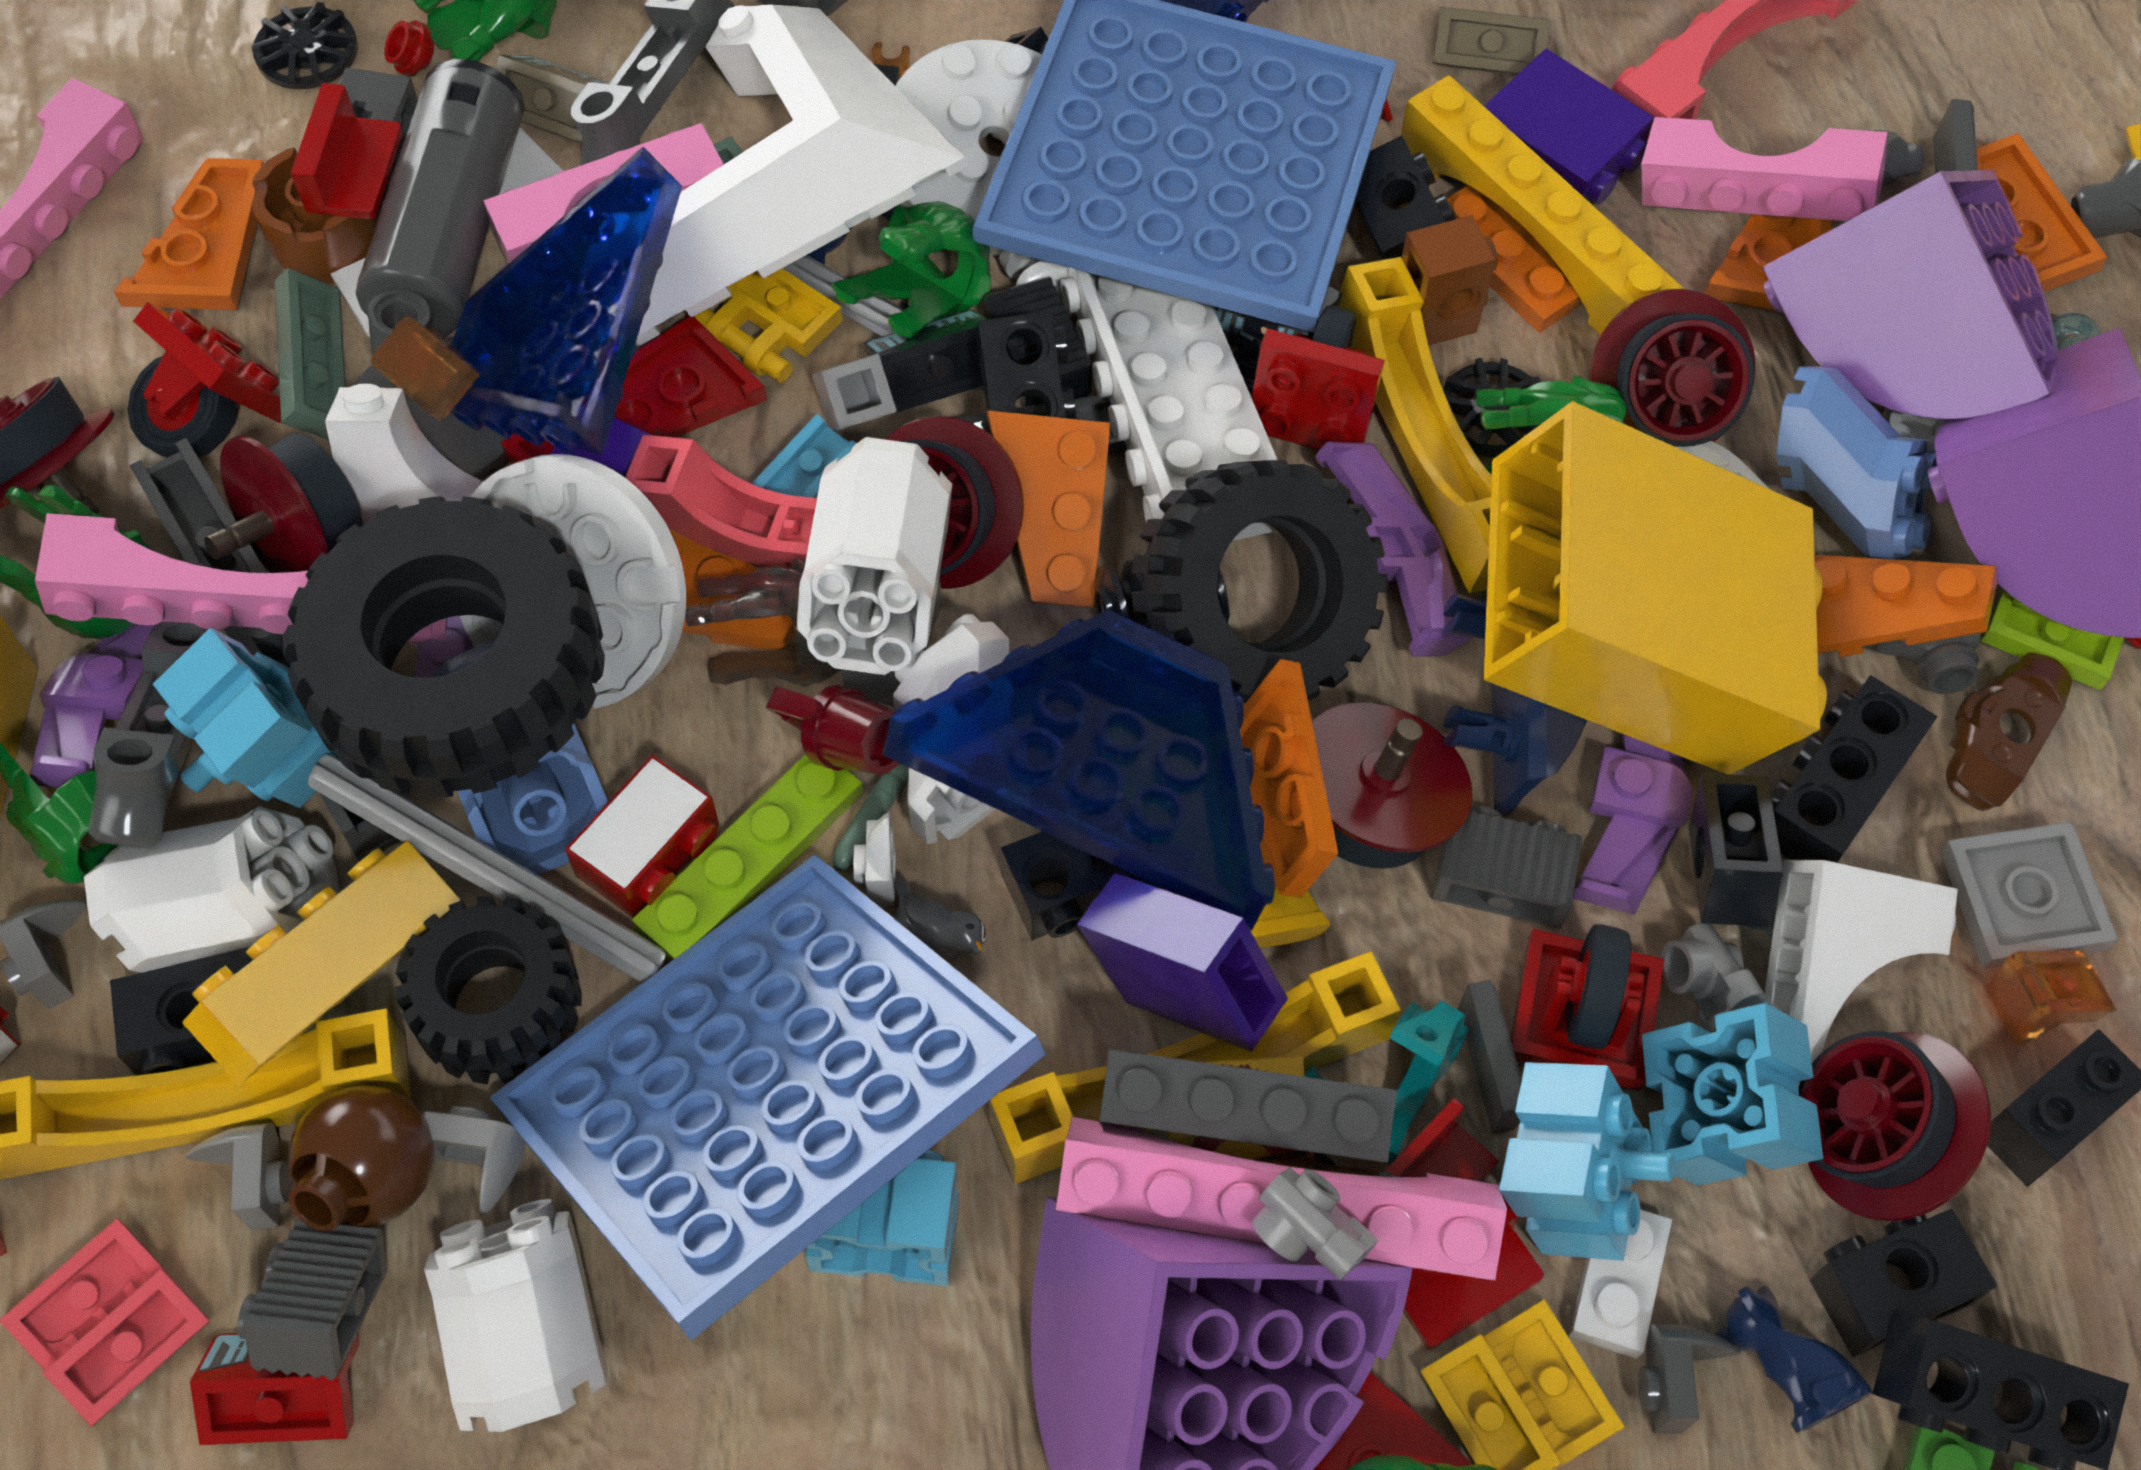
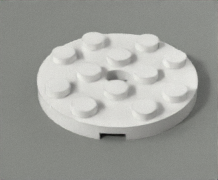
M984 39L967 40L952 43L928 53L916 61L903 74L896 87L965 157L969 167L951 177H948L947 173H936L933 177L918 185L915 190L916 196L906 200L901 205L911 207L921 203L941 201L962 209L976 220L1001 156H990L985 153L978 141L985 138L988 133H992V137L1001 140L1006 146L1042 54L1010 42ZM990 246V255H1000L1005 251Z
M564 454L541 455L514 463L500 469L480 484L470 497L489 500L492 506L501 509L503 505H507L531 515L535 527L541 524L552 529L564 541L568 554L576 557L579 562L603 632V638L600 643L605 655L604 671L601 679L596 684L592 683L597 695L593 703L594 709L619 702L653 681L665 668L679 643L686 614V584L680 555L671 532L648 498L628 479L607 466L587 458ZM476 615L459 616L475 647L496 640L503 626L502 623L487 617Z

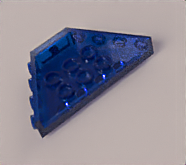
M644 146L466 301L436 385V389L453 403L449 409L450 413L466 426L476 431H480L483 426L488 427L507 439H510L513 434H517L536 446H541L544 441L549 442L568 454H573L576 449L598 455L603 454L616 407L623 396L622 387L628 367L637 350V337L644 314L650 306L651 301L649 297L657 271L663 263L662 254L683 187Z
M1106 610L1086 621L1079 618L1067 623L1054 637L1034 647L1026 644L1016 648L1005 657L1002 663L981 673L970 671L963 674L947 690L925 701L921 698H916L905 703L890 719L883 750L884 756L1169 892L1243 917L1251 931L1265 905H1270L1273 901L1275 891L1274 871L1270 863H1263L1260 847L1264 834L1263 811L1259 804H1253L1250 790L1254 772L1253 755L1249 747L1242 746L1240 734L1244 714L1243 699L1240 692H1233L1228 665L1111 610Z

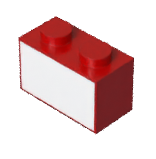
M651 755L565 848L574 874L578 879L634 918L647 905L651 906L673 882L675 874L691 856L697 858L713 843L717 835V827L720 824L712 796L654 755Z

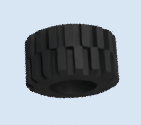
M477 896L475 907L466 908L463 900L450 904L448 906L452 914L440 920L434 913L423 922L428 931L423 937L412 934L405 945L411 959H399L396 969V975L402 985L395 987L396 1000L403 1010V1018L425 1053L435 1064L440 1062L448 1074L460 1079L466 1071L473 1083L488 1084L490 1074L497 1073L502 1083H505L517 1077L516 1069L526 1065L528 1068L541 1059L540 1057L546 1051L551 1052L563 1043L562 1030L574 1032L579 1019L573 1007L581 1006L582 992L576 981L579 979L563 939L554 924L549 926L543 913L534 907L525 912L520 900L506 897L502 906H497L492 896ZM494 967H513L525 972V977L519 991L501 1008L483 1014H468L455 1009L458 996L463 987L480 972Z

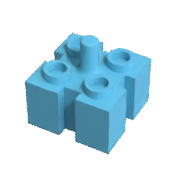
M211 627L153 683V686L169 705V708L164 712L167 719L182 734L195 740L203 750L180 774V778L188 788L195 792H201L214 778L227 785H230L235 780L244 784L262 800L269 801L275 797L300 808L317 792L308 784L310 772L314 765L325 754H333L337 757L338 755L336 752L329 751L324 745L296 697L287 676L289 668L259 652L254 656L251 655L242 643Z
M1764 1002L1715 1015L1716 1032L1713 1033L1692 1022H1686L1642 1034L1646 1086L1662 1093L1664 1109L1649 1113L1652 1151L1670 1152L1675 1158L1674 1176L1699 1186L1746 1176L1747 1159L1771 1170L1823 1159L1817 1105L1799 1096L1798 1083L1800 1081L1813 1078L1806 1024Z
M1525 1062L1515 1110L1520 1120L1517 1138L1509 1139L1499 1191L1516 1216L1528 1217L1525 1230L1542 1254L1624 1261L1628 1235H1635L1640 1223V1201L1637 1193L1630 1191L1631 1183L1638 1184V1180L1671 1181L1675 1175V1158L1670 1152L1652 1151L1651 1136L1648 1129L1642 1127L1632 1109L1629 1095L1622 1092L1608 1066Z
M927 1150L806 1248L805 1257L809 1271L865 1277L866 1273L891 1275L895 1281L949 1286L959 1212L958 1188H956V1162L944 1161L943 1155Z

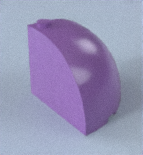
M1994 170L1940 171L1763 266L1769 279L1764 283V289L1771 305L1778 313L1785 312L1799 340L1822 367L1837 368L1871 402L1914 416L1937 419H1966L2033 402L2052 392L2056 370L2053 366L2044 370L2047 362L2059 359L2052 318L2035 265L2024 254L2017 255L2014 244L2018 242V238L2022 237L2023 234Z
M2120 328L2059 350V359L2047 362L2044 369L2046 370L2053 366L2056 370L2050 394L2033 402L1979 417L1946 419L1935 436L1934 447L1937 466L1927 469V473L1937 503L1942 504L1950 501L1963 536L1981 565L1996 566L1997 583L2011 596L2030 609L2056 622L2079 630L2107 636L2141 638V376Z
M1046 1197L1032 1297L1031 1361L1036 1412L1050 1470H1313L1335 1446L1362 1407L1364 1401L1356 1396L1369 1375L1376 1357L1378 1356L1383 1360L1387 1358L1405 1307L1413 1267L1362 1260L1353 1271H1350L1340 1281L1314 1258L1316 1254L1313 1251H1307L1299 1261L1294 1262L1282 1257L1267 1244L1056 1210L1057 1197Z

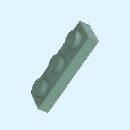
M287 268L275 279L281 423L329 440L325 420L339 388L345 387L339 289Z

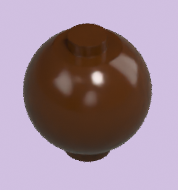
M356 1085L342 1088L327 1094L313 1104L295 1127L288 1149V1170L293 1185L289 1192L288 1200L294 1214L307 1226L326 1232L335 1229L338 1224L366 1228L375 1227L390 1222L405 1213L417 1202L426 1189L433 1172L435 1160V1146L431 1131L418 1106L406 1096L388 1088L374 1085Z

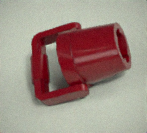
M842 685L826 687L814 697L775 686L765 707L801 731V743L805 755L814 764L836 771L848 769L879 775L889 773L900 764L909 744L907 722L900 713L867 698L861 691Z

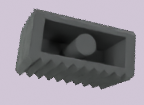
M1471 806L1469 815L1461 829L1451 839L1442 844L1432 899L1561 929L1572 905L1583 837L1578 833L1568 834L1563 826L1555 822L1538 820L1529 824L1527 822L1517 823L1513 819L1504 820L1502 815L1494 809L1484 806Z
M295 1219L293 1230H289L288 1240H284V1243L277 1242L270 1251L266 1266V1281H262L260 1292L247 1295L239 1312L238 1335L241 1339H246L250 1366L258 1372L266 1368L272 1374L280 1370L284 1374L289 1375L294 1371L300 1377L309 1373L315 1379L323 1375L330 1381L337 1377L387 1273L382 1229L338 1224L335 1229L324 1232L315 1230L304 1224L301 1220Z

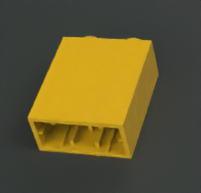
M1574 401L1570 402L1492 460L1484 657L1485 681L1728 775L1793 743L1799 742L1808 735L1820 730V719L1825 709L1827 691L1824 680L1818 674L1816 609L1822 596L1823 580L1820 571L1815 567L1813 508Z

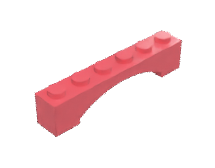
M1724 0L1710 13L1703 11L1698 14L1687 30L1674 40L1667 38L1661 42L1651 57L1638 67L1632 65L1624 70L1616 80L1612 91L1653 117L1696 120L1706 94V90L1699 83L1714 64L1736 45L1764 29L1792 19L1826 14L1834 20L1858 0ZM1651 124V127H1650V130H1649V133H1648V136H1647V140H1646V141H1648V139H1649V135H1650V131H1651V128H1652V124Z

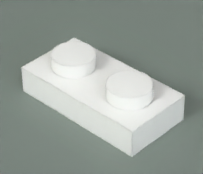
M1640 1209L1639 1228L1635 1235H1628L1624 1261L1586 1258L1568 1337L1638 1359L1643 1354L1672 1219Z

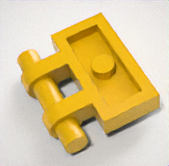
M783 268L765 278H762L759 272L755 271L729 286L732 296L721 301L724 305L717 312L708 308L694 316L722 345L743 358V365L757 376L768 375L778 383L785 382L793 370V364L779 355L787 346L806 358L843 321L841 306ZM747 320L764 330L756 339L740 329Z

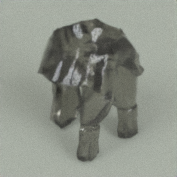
M798 558L794 559L791 569L779 566L758 568L746 575L703 577L698 580L697 593L700 597L741 595L734 599H718L714 601V604L687 605L685 614L687 626L737 619L788 615L794 624L796 642L778 650L758 652L731 651L709 658L707 668L710 682L727 685L751 678L758 680H774L778 678L805 687L824 682L841 671V669L833 668L828 662L816 659L808 650L807 639L797 630L799 585L806 561Z

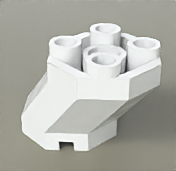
M865 437L854 445L851 452L839 461L837 458L828 464L822 473L805 568L799 585L797 630L807 639L808 650L819 661L828 662L833 668L886 675L890 671H899L910 663L912 656L927 647L944 544L948 531L952 483L942 472L938 476L928 464L929 457L918 444Z
M965 614L958 618L949 627L942 639L927 650H921L912 656L908 665L899 671H895V678L901 684L893 694L894 709L904 717L909 729L908 807L910 826L926 844L938 842V831L948 840L962 836L996 810L1005 799L1007 794L999 785L1008 773L1018 781L1027 769V745L1010 728L1009 638L993 621L980 622L973 614Z
M258 806L240 818L162 832L161 841L151 848L120 845L112 850L102 863L84 876L90 926L102 940L113 935L125 949L116 956L128 970L140 973L250 948L277 925H280L286 933H289L303 922L304 919L297 912L327 886L330 885L337 894L340 893L335 861L332 859V841L323 829L316 825L305 826L297 817Z
M540 1199L523 1204L510 1212L511 1219L483 1227L481 1220H471L456 1224L439 1234L443 1247L428 1255L424 1271L433 1299L451 1402L460 1431H474L476 1417H484L488 1432L510 1430L560 1414L577 1404L573 1389L587 1380L592 1393L607 1385V1363L599 1339L579 1244L570 1212H555L551 1199Z

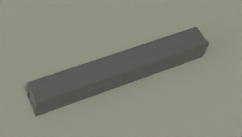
M187 438L175 443L180 452L145 468L141 460L129 465L185 562L220 570L267 573L250 544L241 549L236 548L235 552L218 560L209 554L204 543V537L218 530L226 529L227 526L235 523L236 520ZM229 626L224 629L228 637L242 643L251 655L254 656L259 652L290 669L283 655L284 634H274L262 628ZM319 793L359 862L378 847L384 851L400 842L399 839Z

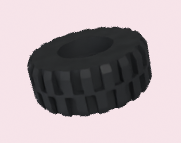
M441 496L418 499L419 504L401 509L394 505L376 513V519L360 528L355 524L337 538V545L327 555L322 552L306 573L308 582L305 588L298 587L290 604L287 615L293 625H288L283 635V655L290 666L287 676L296 697L324 745L329 751L336 752L343 766L360 778L371 779L374 775L380 788L392 792L409 794L411 789H418L422 791L424 797L446 798L453 797L454 791L471 789L472 793L476 794L498 788L496 782L515 774L518 778H521L539 767L538 760L550 750L554 753L558 752L574 735L572 725L575 720H583L593 706L597 695L592 683L596 684L603 676L605 655L600 643L603 638L602 627L584 573L576 557L568 554L564 541L552 529L541 524L535 527L532 516L521 510L507 505H503L501 509L492 506L491 501L481 498L462 496L461 501H446ZM476 615L487 617L503 624L498 638L489 650L478 660L459 671L429 678L410 677L392 671L394 661L406 642L421 629L434 622L454 616Z

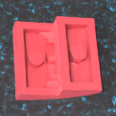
M117 1218L0 1319V1323L45 1370L42 1374L90 1426L96 1425L211 1322L151 1252Z

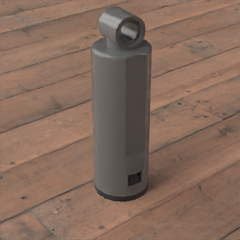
M448 60L438 63L427 73L358 278L355 294L361 310L368 316L371 355L375 363L382 369L392 373L407 374L424 367L431 358V340L446 337L459 327L490 226L483 200L497 196L500 193L525 110L522 94L511 79L494 67L475 60Z

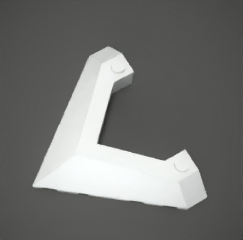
M772 4L747 7L739 5L728 8L720 17L718 26L708 41L706 49L737 96L779 94L793 121L655 209L611 210L608 212L607 216L600 222L597 233L584 253L590 338L596 345H642L660 335L656 325L684 310L687 311L690 317L703 312L732 296L729 288L731 284L755 271H758L762 278L771 275L850 232L849 228L868 218L872 220L916 196L915 190L918 185L927 181L936 173H947L948 177H951L969 167V164L965 157L819 8Z

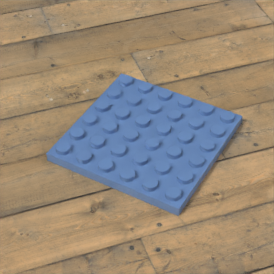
M1064 0L973 225V240L983 245L1314 333L1397 61L1160 0Z
M815 854L489 1098L509 1125L516 1129L525 1144L688 1339L692 1341L1044 1057L1046 1053L1035 1033Z

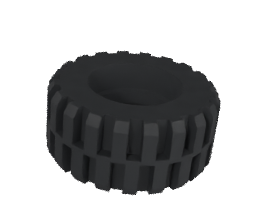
M1286 460L1233 462L1220 464L1217 470H1203L1186 479L1185 490H1171L1159 503L1160 510L1165 515L1162 519L1147 520L1140 535L1143 540L1149 542L1146 554H1134L1131 573L1142 574V591H1134L1131 594L1134 611L1146 612L1149 621L1140 628L1147 646L1159 647L1163 650L1159 655L1158 662L1170 674L1184 676L1185 686L1202 694L1216 696L1217 699L1245 704L1280 659L1301 664L1307 699L1311 700L1318 697L1320 693L1319 686L1334 688L1348 677L1349 671L1344 666L1347 661L1361 663L1371 648L1370 643L1364 640L1368 630H1379L1384 611L1376 609L1378 593H1387L1388 574L1378 573L1377 559L1384 557L1385 552L1381 538L1369 537L1366 527L1372 524V518L1363 504L1346 503L1351 497L1350 490L1337 479H1322L1323 476L1320 469L1306 464H1288ZM1263 522L1274 527L1290 545L1298 566L1299 590L1295 606L1284 625L1265 641L1249 643L1243 641L1227 623L1219 603L1217 581L1222 558L1233 539L1250 524Z

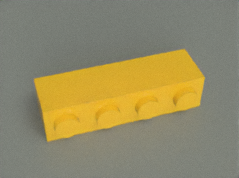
M408 840L387 856L379 847L373 850L347 873L354 881L339 894L330 885L324 888L299 909L297 913L304 921L289 933H286L280 925H277L245 952L253 961L235 975L227 966H224L192 993L199 1004L184 1019L182 1024L239 1086L312 1027L316 1021L323 1018L406 949L405 945L412 934L420 937L427 932V928L423 924L425 920L434 913L441 920L450 912L448 905L461 900Z

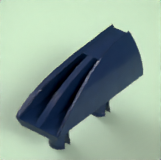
M1456 593L1452 594L1446 603L1443 613L1444 616L1452 617V619L1443 628L1444 632L1485 639L1487 602L1463 597V595ZM1491 683L1492 714L1453 705L1448 710L1443 727L1451 728L1453 731L1443 742L1449 747L1458 746L1493 753L1494 810L1498 811L1502 817L1512 814L1521 800L1541 781L1558 773L1574 750L1587 720Z

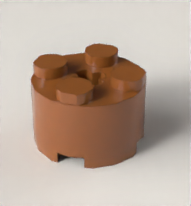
M295 147L286 149L267 160L254 176L252 182L255 188L252 205L253 212L273 257L284 269L290 268L326 284H334L330 273L366 257L380 215L379 209L376 217L373 219L307 213L290 174L297 152Z

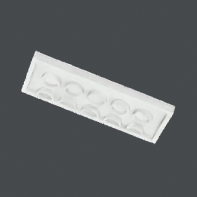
M1069 268V278L1061 279L1063 303L1069 314L1076 313L1078 318L1076 322L1078 336L1082 340L1083 347L1086 348L1087 355L1092 354L1094 360L1092 373L1097 394L1100 398L1108 397L1111 404L1109 406V421L1114 439L1117 442L1124 440L1128 450L1125 457L1130 481L1134 487L1141 485L1145 493L1143 497V510L1146 522L1148 519H1162L1165 513L1160 510L1159 503L1171 490H1185L1186 479L1200 471L1217 470L1218 465L1233 462L1278 460L1212 305ZM1252 523L1243 529L1233 541L1276 532L1277 530L1268 523Z

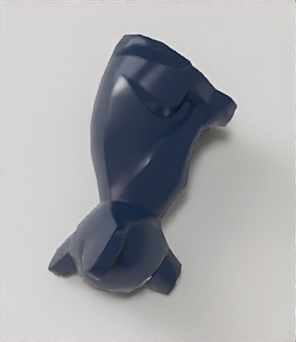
M1767 1285L1760 1287L1757 1293L1747 1286L1738 1291L1740 1297L1735 1298L1726 1310V1325L1715 1334L1738 1345L1741 1351L1757 1353L1765 1376L1775 1382L1793 1403L1795 1416L1791 1426L1796 1433L1821 1423L1873 1393L1870 1385L1857 1369L1837 1350L1815 1338L1785 1329L1776 1298Z

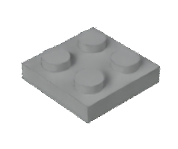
M2072 822L1948 840L1940 850L1952 886L1958 889L1957 900L1982 969L2106 951L2118 941Z

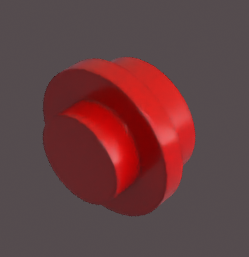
M401 20L392 27L387 36L384 48L385 59L394 65L398 73L412 76L418 70L426 68L430 63L434 52V42L431 39L430 29L426 24L417 20L410 23Z

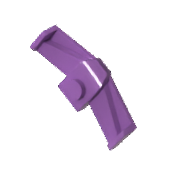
M1326 442L1315 455V459L1321 467H1328L1332 470L1339 482L1350 490L1351 498L1355 504H1363L1372 518V524L1366 527L1369 537L1381 538L1385 552L1384 557L1377 559L1378 573L1388 574V581H1397L1413 640L1409 645L1411 656H1443L1469 641L1470 636L1456 633L1448 634L1443 630L1452 619V617L1443 615L1446 603L1452 594H1458L1447 556L1448 549L1437 527L1429 521L1373 443Z
M133 624L119 635L115 634L111 637L103 638L87 654H78L66 659L51 674L39 693L45 710L29 774L38 786L60 788L75 775L95 770L94 748L105 727L106 719L120 720L143 671L142 647L155 625Z
M1621 733L1622 750L1607 746L1603 749L1599 759L1589 807V813L1612 819L1573 892V899L1635 915L1679 827L1684 826L1688 821L1694 790L1685 774L1683 757Z

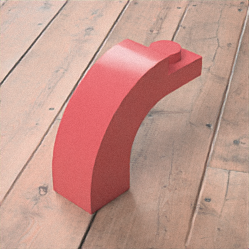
M653 435L642 436L625 478L648 498L670 529L721 554L764 568L796 574L799 565H805L817 498L781 494L753 485L721 467L693 439Z

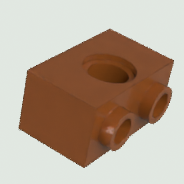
M1473 215L1407 232L1402 259L1424 301L1421 313L1428 345L1476 333L1483 307L1488 303V288L1492 273L1498 265L1497 251L1492 239L1489 236H1483Z

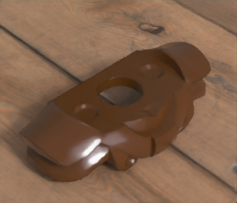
M2028 653L2018 663L2008 666L2001 675L1990 678L1984 687L1976 693H1970L1959 706L1955 716L1956 733L1949 743V746L1956 750L1946 769V781L1954 794L1975 809L1986 811L1999 807L2010 797L2023 781L2064 711L2072 686V679L2067 669L2058 660L2043 654ZM2003 713H2017L2028 722L2031 729V737L2027 743H2015L2003 734L2000 728V717Z

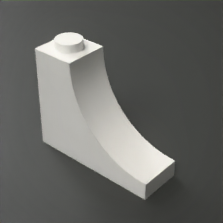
M367 383L339 388L325 423L333 460L352 489L360 510L363 525L376 519V513L394 505H397L399 509L419 504L418 499L441 496L446 501H461L462 496L470 497L477 487L484 482L452 464L431 445L418 428L409 411L403 388H380L374 384Z
M1783 860V876L1778 893L1764 993L1766 996L1765 1003L1807 1025L1811 1062L1822 1053L1828 1032L1843 1003L1865 978L1886 964L1906 956L1916 954L1949 955L1951 938L1956 924L1955 908L1958 889L1826 860Z

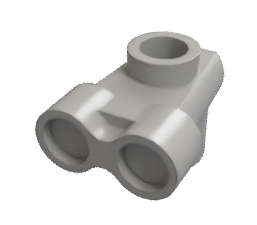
M1700 923L1689 927L1680 940L1668 942L1661 952L1660 958L1665 959L1662 973L1665 985L1676 994H1694L1701 1009L1697 1014L1705 1029L1711 1033L1716 1032L1715 1015L1764 1003L1766 1000V996L1752 972L1743 969V957L1739 948L1734 943L1724 942L1712 924Z
M1291 1167L1281 1172L1259 1197V1200L1265 1206L1252 1221L1256 1233L1276 1253L1290 1261L1297 1262L1310 1248L1316 1254L1314 1258L1340 1281L1361 1263L1379 1241L1354 1217L1350 1219L1335 1206L1341 1199L1338 1191L1323 1176L1310 1169H1305L1301 1175Z

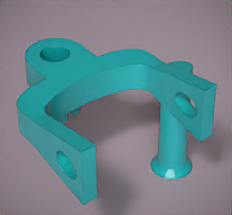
M1413 1001L1401 1016L1390 1036V1039L1414 1052L1415 1056L1396 1092L1388 1157L1389 1165L1396 1159L1408 1128L1419 1116L1436 1082L1451 1067L1469 1034L1470 1029L1463 1025L1466 1014L1444 1001H1440L1433 1009L1428 1011L1422 1009L1419 1004ZM1315 1065L1311 1066L1305 1074V1077L1324 1079L1317 1074Z

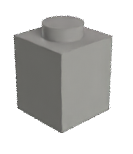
M879 353L811 374L827 426L832 430H841L897 412Z

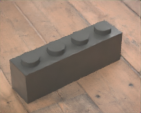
M1109 1049L1100 1122L1388 1163L1397 1090Z

